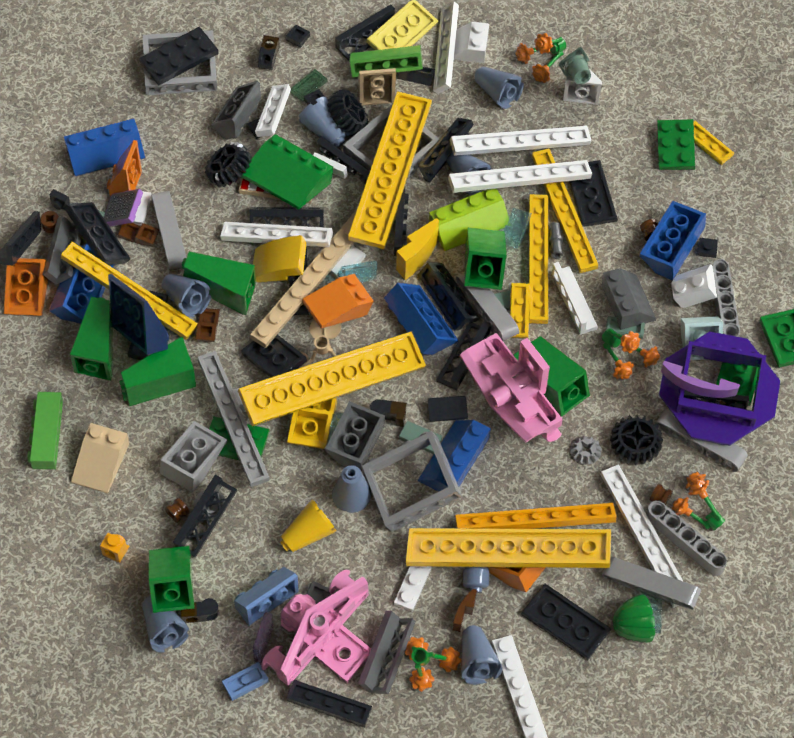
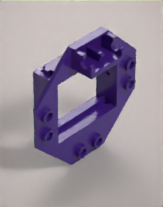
M709 331L695 341H689L687 346L665 359L667 362L683 366L681 374L684 375L688 374L691 355L740 366L744 364L758 367L752 411L683 398L685 390L672 383L662 374L659 396L690 438L731 446L775 418L780 379L766 363V355L759 354L747 338Z

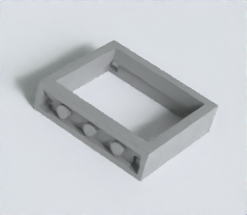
M204 30V33L214 43L213 30ZM188 32L143 35V53L146 55L149 53V47H161ZM215 56L210 58L211 76L172 78L159 86L153 79L151 80V76L144 68L146 95L218 91Z
M392 105L343 145V152L369 171L373 162L358 150L385 128ZM425 127L421 139L428 144L415 154L408 178L414 175L416 169L419 168L418 165L440 140Z
M432 431L424 432L418 438L406 441L402 446L388 450L384 455L370 459L366 464L362 465L384 524L390 531L398 530L463 497L439 438ZM431 445L448 487L390 516L373 473Z

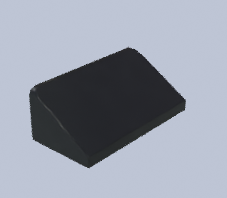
M423 67L421 70L398 72L397 79L431 86L435 69Z
M466 396L428 398L429 422L468 419Z

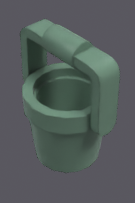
M581 47L559 62V67L566 77L570 76L577 84H585L591 78V72L588 67L590 59Z

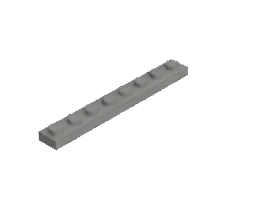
M216 351L198 356L199 365L250 487L268 482L269 475Z

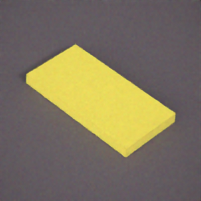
M411 0L374 32L366 42L375 50L413 46L438 23V20L416 0Z

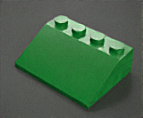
M275 134L263 143L251 159L250 167L246 169V173L241 177L299 210L331 184L333 166Z

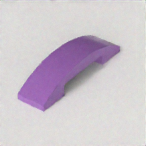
M667 361L663 362L662 374L672 383L686 391L715 398L737 395L740 384L724 379L720 380L719 385L681 374L683 366Z

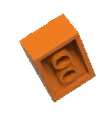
M133 140L120 156L118 163L113 167V176L107 182L110 196L115 193L136 189L142 173L138 142L136 140Z
M19 258L13 266L7 265L4 314L42 316L48 285V278L43 275L46 264L45 259Z
M355 274L340 277L302 299V302L321 329L367 315L374 302Z
M546 567L487 568L490 574L508 586L527 592Z

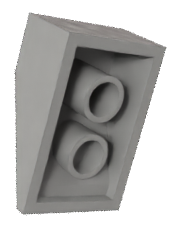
M194 421L161 459L160 474L187 490L194 492L204 480L226 444L227 439Z

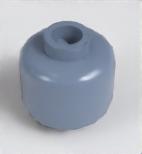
M465 567L463 569V586L470 589V591L477 589V593H482V589L489 586V569L487 567Z

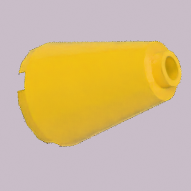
M312 499L280 536L283 539L280 543L286 551L291 550L295 552L335 533L337 530Z

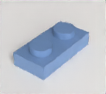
M257 662L223 680L222 684L233 701L268 683L269 680L264 670H262L260 663Z

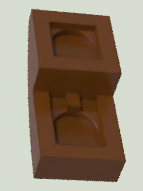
M127 223L122 225L118 238L140 245L153 246L160 229L144 223L141 226Z
M206 308L200 314L196 341L215 342L220 309Z
M472 589L461 602L454 618L453 631L461 632L464 614H473L477 589Z

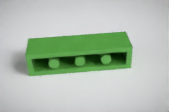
M421 45L351 53L350 66L352 77H358L359 71L393 68L396 69V72L423 69Z
M38 392L37 399L33 401V410L36 412L35 416H32L31 426L34 430L33 433H30L29 443L32 445L31 451H28L27 456L32 469H56L63 407L61 392Z

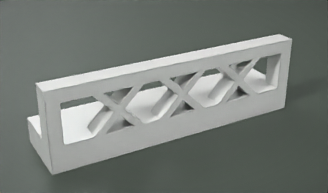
M559 262L553 263L552 276L579 334L597 330L598 326L570 266L561 268Z

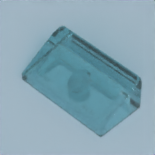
M377 261L342 266L337 273L338 278L355 274L361 283L374 280L377 273Z

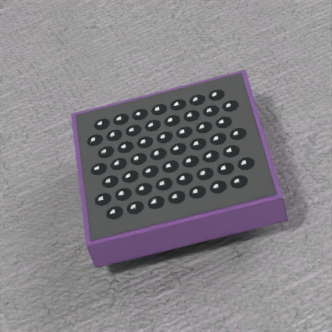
M140 189L112 194L104 215V219L109 227L133 223L143 195Z

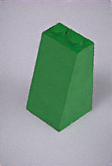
M468 227L465 244L464 286L502 290L507 258L505 231Z
M189 251L187 258H184L182 262V269H184L183 277L205 282L210 287L209 295H211V299L246 315L256 286L255 265Z
M91 297L70 353L74 373L111 381L113 327L110 301L102 297Z
M539 336L534 341H531V343L550 367L544 396L562 417L590 396L587 372ZM519 351L514 354V357L517 359V361L519 358Z
M183 337L168 344L167 350L153 353L122 371V380L119 381L123 400H128L129 406L196 387L194 368Z
M190 546L149 550V587L153 613L194 609Z

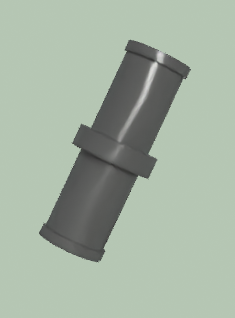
M553 222L548 225L550 234L548 243L551 245V257L559 259L563 256V237L560 234V224Z

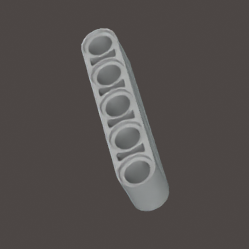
M170 191L151 194L169 270L182 268V262L186 258Z
M718 259L712 265L717 298H714L716 314L723 321V334L739 337L740 326L729 264L723 259Z
M465 273L456 276L457 284L461 285L463 293L483 320L491 323L490 329L494 334L497 333L502 341L519 334L516 322L490 289L464 286Z
M669 408L664 409L655 423L659 426L658 430L665 431V434L674 439L681 440V443L690 448L694 447L704 456L712 457L716 460L715 462L722 466L730 467L733 469V472H738L748 456L744 449L735 444L728 446L690 438Z
M653 501L649 504L646 515L656 529L711 575L719 576L724 572L727 558L719 549L664 503ZM656 511L660 513V515H655L652 512ZM667 524H672L675 527L671 528ZM682 537H688L690 540H684ZM698 550H704L706 553H700ZM713 562H717L721 566H715Z
M611 556L610 568H604L602 577L606 579L611 578L615 583L692 610L701 592V589L697 586Z

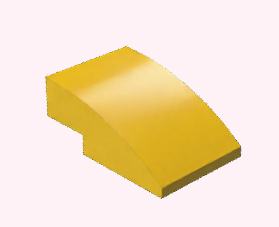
M437 218L407 236V245L397 250L396 271L404 280L416 273L434 251L439 231V220Z
M303 236L280 238L257 247L253 260L256 282L288 280V276L303 275L306 241Z
M337 398L293 412L287 443L325 449L331 433Z

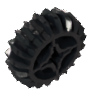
M342 89L330 96L327 103L328 112H330V117L333 118L337 128H340L343 133L353 137L368 125V115L365 113V108H363L362 103L359 102L354 93Z
M238 142L226 143L224 147H220L218 151H215L214 155L210 156L211 159L206 162L208 165L205 166V174L209 178L208 180L218 187L230 186L246 173V169L250 167L251 155L248 149Z
M629 414L627 420L622 417L620 422L615 424L610 436L611 448L615 449V455L621 454L620 460L626 457L627 464L634 460L635 466L639 460L643 465L646 463V459L651 462L653 457H657L662 449L663 437H661V430H658V424L652 425V419L647 421L646 416L641 419L638 414L635 415V418H632ZM633 429V431L624 434L625 431Z

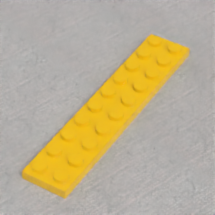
M397 91L348 235L349 241L380 249L385 248L432 104L431 99Z
M411 331L239 388L238 393L251 425L255 426L426 367V364Z
M409 528L406 566L610 568L611 529Z

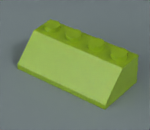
M497 188L484 190L429 212V222L436 218L439 220L438 240L444 251L465 244L468 227L498 231L511 225L504 200Z

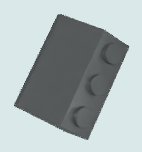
M254 81L236 87L211 126L223 139L237 138L241 133L240 130L243 125L249 121L251 113L257 109V104L261 99L260 82Z
M621 268L603 272L601 285L612 312L617 318L620 330L640 325V323L656 321L654 312L636 274Z
M349 401L325 451L341 466H356L362 472V465L366 464L384 428L385 415Z

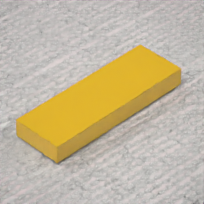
M694 121V143L720 165L734 156L732 150Z
M511 283L510 315L519 328V334L511 338H528L530 284Z

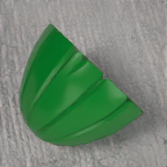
M644 594L637 595L617 608L612 623L615 632L620 637L637 642L648 643L653 641L655 636V619L652 616L653 610L648 598Z

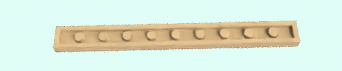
M357 210L331 239L330 246L324 247L306 268L303 275L295 281L250 334V339L266 348L303 305L302 299L313 293L355 242L349 241L348 235Z

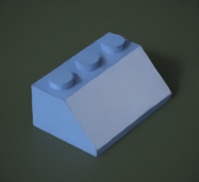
M285 567L272 571L268 578L256 582L252 589L242 592L234 600L235 609L250 626L299 592L298 576Z

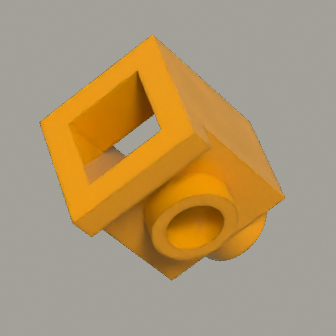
M107 533L100 545L103 556L119 563L130 547L122 536Z

